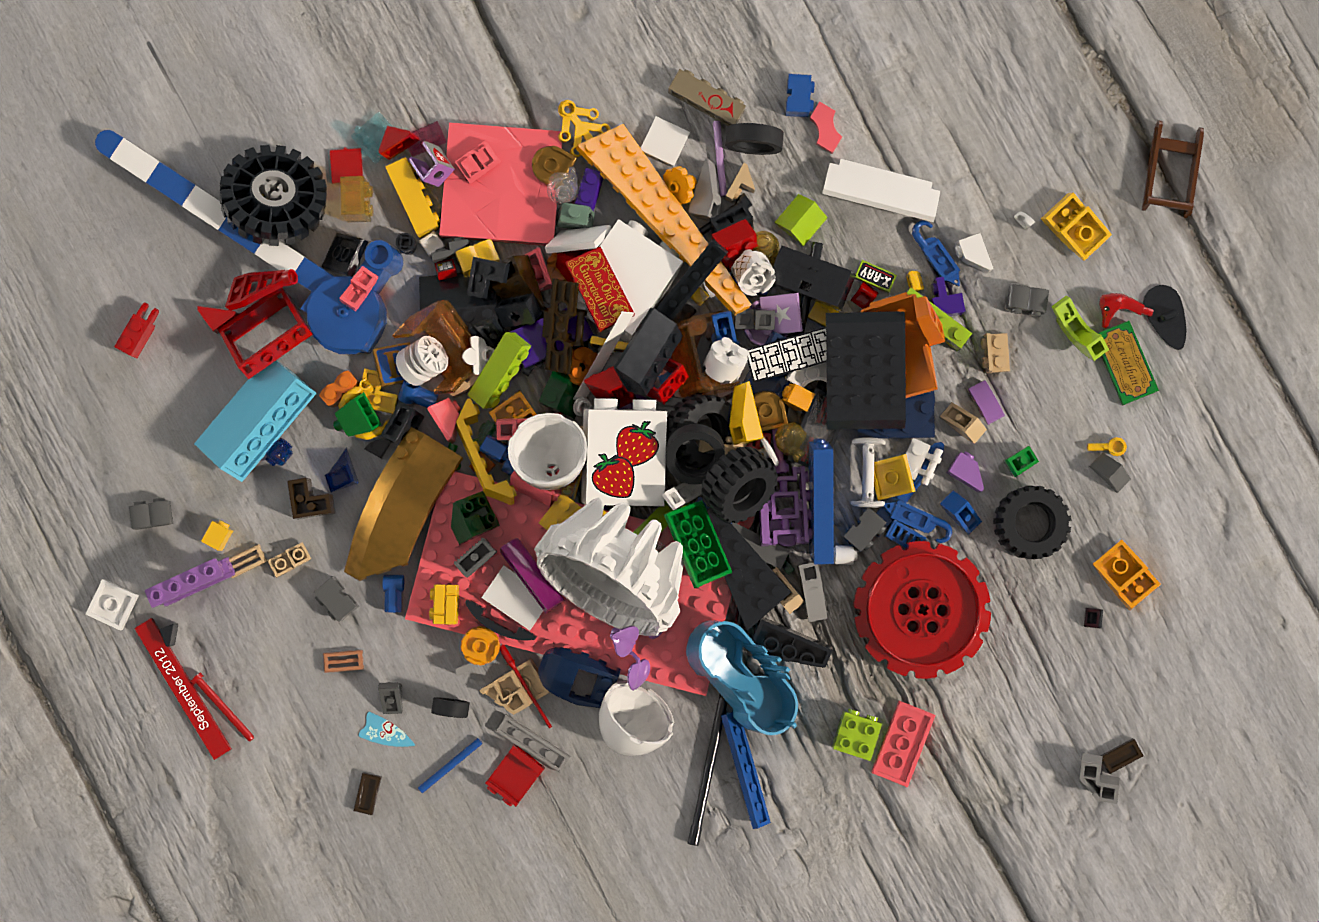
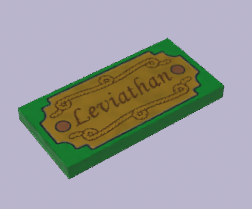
M1130 321L1099 333L1109 348L1102 355V359L1122 406L1159 391Z

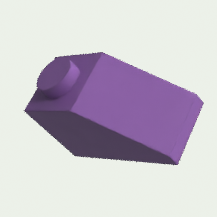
M968 452L958 453L946 473L976 492H982L984 487L978 462L973 460L974 456Z

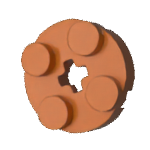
M586 347L573 349L571 374H568L573 384L581 386L598 355L596 352ZM584 363L585 369L583 371L582 367H579V364Z

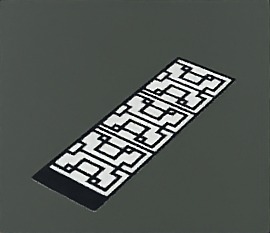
M826 327L747 349L749 353L747 362L753 382L825 363Z

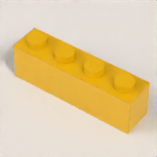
M402 158L385 166L417 236L422 238L432 231L439 230L438 223L441 221L437 213L432 212L430 206L433 204L429 195H424L422 191L425 188L421 178H416L414 174L416 170L407 158Z

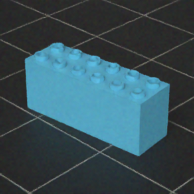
M276 360L246 381L203 434L200 435L194 445L221 470L243 482L317 393L290 369Z

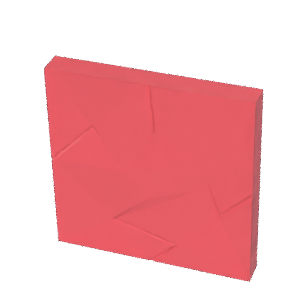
M449 123L446 157L455 170L444 181L440 237L451 239L463 237L464 239L477 241L491 239L492 242L546 246L555 237L559 190L557 192L536 178L532 169V159L541 148L557 146L562 149L563 143L558 139L561 131ZM487 140L501 163L470 184L455 161ZM473 153L471 156L482 170L484 168L483 165L476 157V155Z

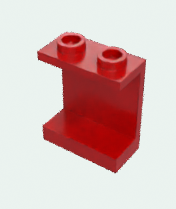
M514 744L485 784L488 785L487 789L495 795L497 793L503 797L502 800L507 805H514L516 807L543 772L545 766Z

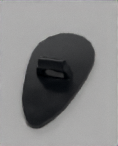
M1154 286L1148 290L1143 300L1144 307L1154 310L1153 315L1147 317L1159 336L1169 346L1176 350H1181L1185 345L1187 333L1181 298L1177 291L1170 286Z

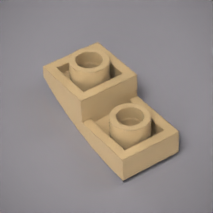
M472 371L468 377V383L463 379L460 381L456 380L450 388L452 390L450 394L456 398L471 390L479 375H475Z
M303 542L267 560L275 577L278 578L311 560V557Z

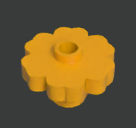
M681 166L667 169L663 175V180L681 205L689 203L694 196L693 190L697 184L696 178L693 175L687 174V170Z

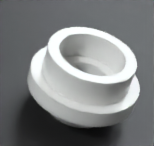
M578 398L573 405L574 413L578 416H583L584 409H590L591 403L587 398Z

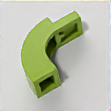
M1065 296L1051 306L1057 317L1055 320L1073 345L1086 357L1095 361L1109 350L1102 335L1093 331L1081 318L1070 297Z

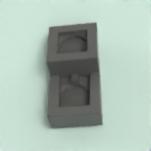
M746 309L735 315L734 328L774 330L775 310Z

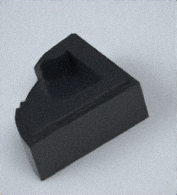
M375 440L364 449L382 459L391 442Z

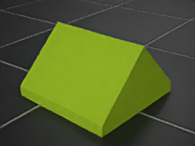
M798 194L774 223L804 247L828 217L815 201Z

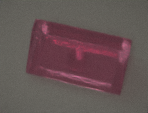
M438 121L413 131L412 133L419 137L420 141L408 149L411 156L414 157L427 151L422 144L424 141L437 146L446 143Z

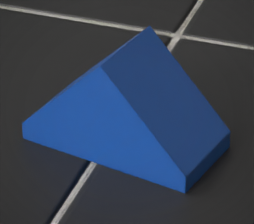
M731 310L712 315V325L716 340H722L723 337H727L737 344Z

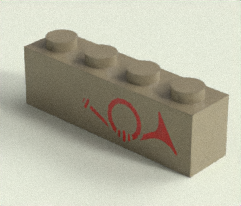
M679 69L668 88L670 95L726 126L738 124L746 108L741 99L737 97L733 99L723 89L713 88L707 80H699L689 70L685 69L683 71Z

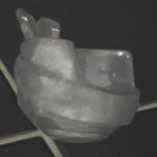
M569 167V173H554L550 176L547 193L550 200L555 204L570 203L576 197L579 173L575 172L574 167Z

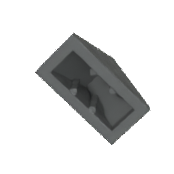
M1101 453L1089 466L1117 493L1131 480L1123 465L1105 453Z

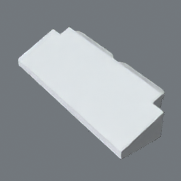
M840 159L839 165L829 164L822 194L934 222L940 191L931 189L932 182Z

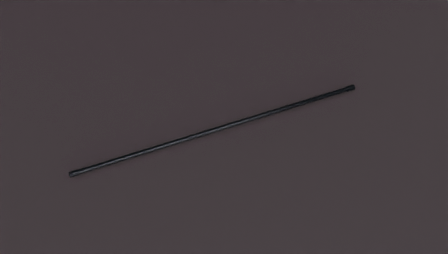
M812 242L810 256L821 259L823 243ZM804 284L803 290L809 292L811 285ZM802 297L800 304L803 331L795 332L794 336L803 334L805 331L811 302L810 299ZM784 403L787 415L789 407ZM785 426L779 427L781 442ZM772 438L771 447H772L773 451L775 452L774 442H773V438ZM768 458V461H770L773 465H775V464L773 463L772 459H769V458ZM758 510L753 532L760 535ZM737 608L734 623L743 629L744 622ZM720 693L693 823L687 844L699 846L702 822L723 726L721 716L725 714L727 701Z

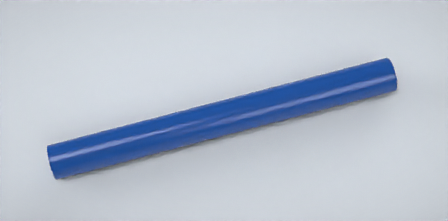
M479 738L473 741L418 787L420 792L424 793L480 747L483 744Z

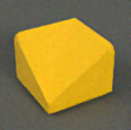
M699 287L691 299L698 306H701L709 298V295Z

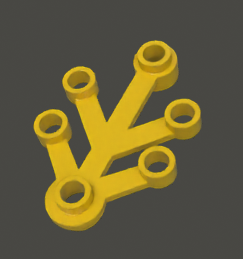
M564 100L558 106V113L563 118L562 130L558 135V139L562 143L570 140L569 126L571 121L575 126L570 154L576 158L580 157L581 154L576 155L573 150L576 149L578 144L582 143V136L587 141L593 138L589 131L602 134L604 133L601 129L602 127H605L607 131L610 130V126L606 123L602 125L583 122L578 118V116H586L588 120L594 121L599 116V112L595 108H579L570 100ZM564 107L569 108L570 112L566 113ZM590 111L595 113V117L590 116ZM562 133L567 135L566 140L562 138Z

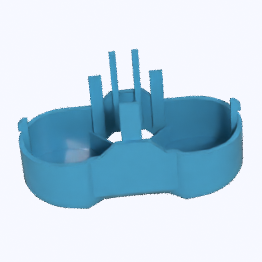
M709 620L699 624L692 631L687 642L686 654L688 662L695 673L699 676H705L733 708V717L747 730L766 735H778L790 727L795 729L797 724L794 721L798 712V699L794 689L786 681V679H791L787 674L790 671L789 667L778 666L775 663H780L782 659L777 656L768 655V651L764 646L756 645L747 633L735 623ZM743 647L750 651L752 657L761 664L760 667L764 671L763 675H753L742 662Z

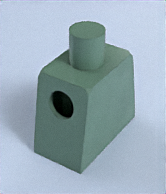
M562 203L559 208L557 227L566 229L593 227L595 213L589 206Z

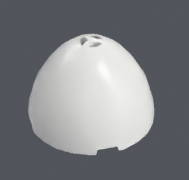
M544 413L530 417L518 426V429L509 440L508 457L514 471L523 481L540 490H555L567 486L576 479L586 462L587 442L582 429L575 421L572 422L561 414Z
M619 681L608 689L599 711V728L604 742L611 750L618 754L629 756L648 754L665 744L673 735V715L665 701L652 689L646 690L638 687L632 691L629 688L628 681Z

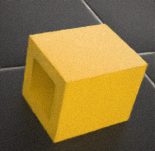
M219 520V522L212 521L201 542L217 551H223L233 530L229 528L230 525L222 520Z

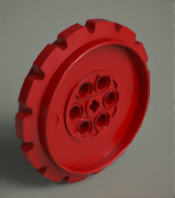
M929 541L908 542L906 550L897 545L883 552L880 555L882 562L880 564L871 562L862 574L861 579L865 582V585L862 588H856L853 607L860 611V614L854 617L855 627L859 637H866L868 639V642L864 645L868 653L878 662L886 659L887 669L903 676H907L909 671H913L914 677L918 679L936 678L937 671L940 669L944 674H949L964 666L963 657L973 658L984 641L980 638V633L988 632L991 621V612L985 610V604L991 601L989 591L985 582L977 581L976 578L980 572L968 558L958 560L957 550L943 544H937L932 549ZM911 587L917 590V595L914 598L908 595V590ZM930 588H934L937 593L933 599L929 598L927 594ZM904 603L907 606V612L901 615L898 612V606ZM920 605L926 607L924 610L925 614L918 613ZM940 605L946 608V612L942 616L937 613V608ZM910 621H914L917 626L912 632L907 628ZM931 621L936 625L933 632L927 630V624Z

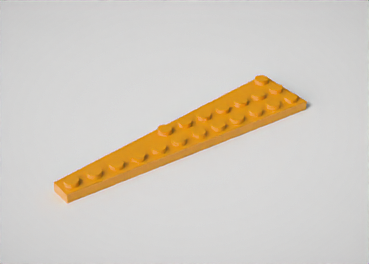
M624 124L578 144L576 150L591 166L594 165L600 171V175L613 185L612 188L617 193L620 192L625 197L626 203L636 211L664 243L680 255L679 258L683 263L686 262L691 267L709 244ZM720 261L704 281L705 286L735 316L748 309L752 304Z

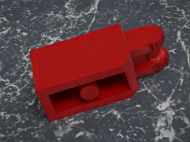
M146 302L140 306L136 314L133 313L114 346L138 359L155 329L153 323L159 314V310L154 308L147 320L143 319L149 307V304Z

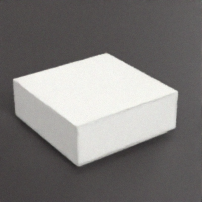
M435 231L419 240V243L429 257H431V253L436 252V249L445 248V245Z

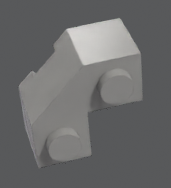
M1083 753L1079 780L1087 786L1097 801L1117 804L1120 777L1101 775L1103 756Z

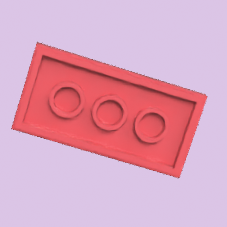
M899 700L871 773L908 787L935 715Z

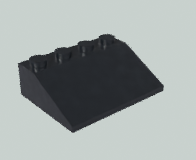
M457 273L456 277L439 280L438 275L419 277L421 331L427 334L468 330L470 323L474 325L477 321L494 317L500 324L494 307L498 304V298L491 283H489L487 299L467 295L470 277H464L463 273Z

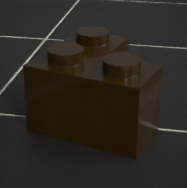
M310 478L287 481L293 519L299 520L336 514L333 495L313 496Z

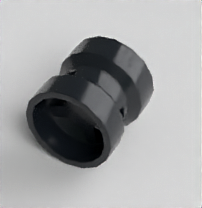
M401 233L396 238V246L401 253L411 255L416 251L417 242L411 234Z

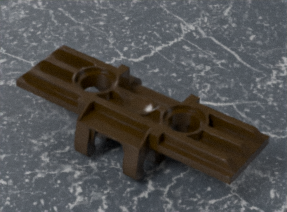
M552 279L550 308L544 310L542 337L546 338L547 342L545 370L571 374L573 345L584 346L583 332L587 311L577 309L579 283ZM561 302L565 303L567 310H559V304ZM577 315L574 339L572 334L567 332L568 321ZM557 340L564 344L562 351L556 348Z

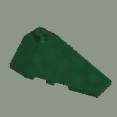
M588 341L584 343V346H575L573 349L579 347L588 348ZM584 363L579 364V367H582V371L585 369ZM553 371L538 402L575 419L576 414L573 411V405L576 400L573 398L580 386L573 384L568 374Z

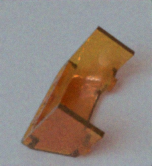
M440 300L411 315L392 336L394 338L413 337L425 329L429 336L441 343L448 357V366L445 371L440 373L444 380L433 392L434 394L455 393L473 372V365L465 363L462 358L463 352L471 348L470 337L473 335L469 332L468 327L451 303L447 300Z
M723 310L693 316L676 323L683 337L673 351L671 359L683 364L689 376L678 388V393L682 398L691 397L694 394L714 395L734 391V386L740 385V381L721 385L720 382L708 376L706 372L702 373L694 336L703 334L707 328V323L712 322V315L724 312Z

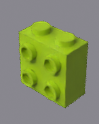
M848 709V712L843 711L832 748L871 761L882 723L878 722L877 717L868 714L866 718L859 716L860 712L853 709Z

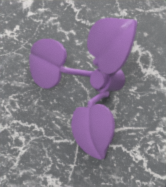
M628 626L622 629L614 627L610 633V638L613 641L616 654L619 657L631 654L636 660V663L629 667L627 674L629 688L634 691L647 679L650 673V663L646 659L640 661V658L632 651L633 646L636 644L635 641L639 636L638 628L635 626ZM659 632L657 636H649V638L655 639L662 634V632Z

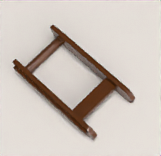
M1158 120L1153 133L1142 211H1146L1151 204L1184 210L1183 217L1187 218L1192 215L1204 128H1198L1195 143L1162 138L1163 121ZM1159 150L1193 155L1185 202L1152 197Z

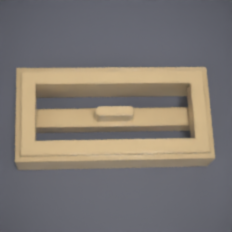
M260 544L229 558V561L233 562L256 550L258 552L233 565L234 569L259 557L261 558L260 561L235 572V575L231 578H235L267 562Z

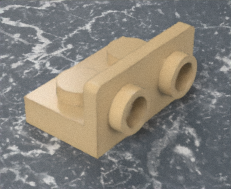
M986 333L983 335V338H981V349L984 350L985 357H982L983 369H986V373L1009 372L1007 333Z

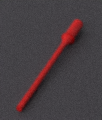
M504 644L500 645L499 651L505 659L506 665H509L514 670L550 729L552 725L517 670L515 659L512 658Z

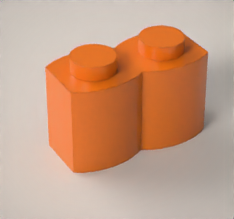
M344 371L337 376L334 383L325 386L319 396L329 407H337L342 396L353 387H358L360 381L352 372Z

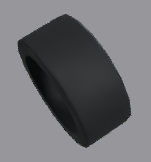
M434 697L431 713L446 717L467 718L470 702Z

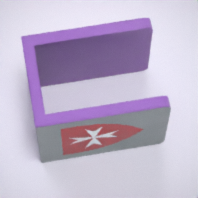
M424 141L422 144L435 162V165L430 169L424 161L410 157L408 160L423 182L440 187L455 169L439 146ZM443 171L439 177H435L437 172Z

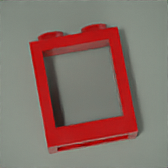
M670 358L663 370L672 374L658 389L653 387L647 394V396L663 404L673 396L689 377L683 364Z

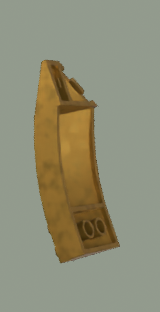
M411 427L390 457L366 502L353 536L344 572L361 581L367 579V576L379 575L391 571V568L400 565L402 567L409 565L408 561L421 529L436 500L463 460V457L428 435Z

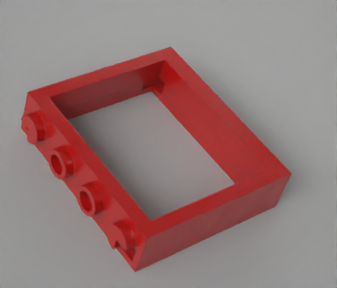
M283 287L264 296L218 328L236 365L248 379L313 335L293 300ZM285 306H288L297 324L245 360L235 341Z

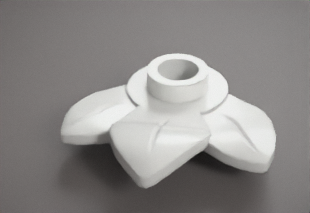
M472 336L470 337L471 348L463 352L462 358L465 363L473 365V373L475 375H480L494 349L487 346L481 337Z

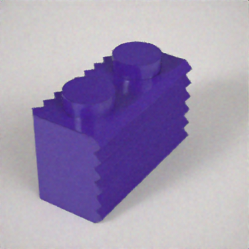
M586 168L575 204L589 206L594 211L604 178L600 175V171Z

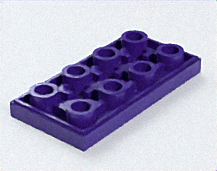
M577 315L568 321L567 332H570L574 339ZM544 318L537 320L533 325H525L511 331L517 333L531 345L527 358L522 361L524 368L546 359L547 342L546 338L542 337ZM586 318L583 332L584 343L591 340V336H594ZM557 340L556 348L562 351L564 344Z

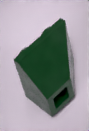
M484 491L453 503L451 529L459 545L500 526Z

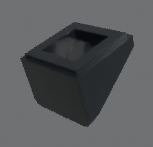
M178 623L160 629L167 647L175 645Z

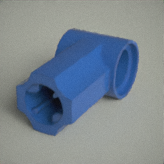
M404 380L398 394V399L405 404L416 403L428 408L436 403L439 394L422 388L420 385L414 386Z
M404 575L383 576L385 612H402Z

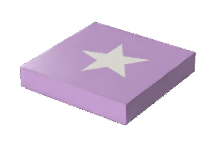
M798 293L760 297L761 310H775V328L773 331L779 334L803 331ZM763 330L764 335H770L772 330Z

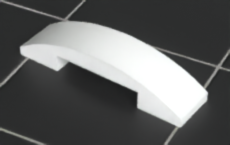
M682 483L664 492L662 496L674 511L702 495L701 488L703 486L702 484Z

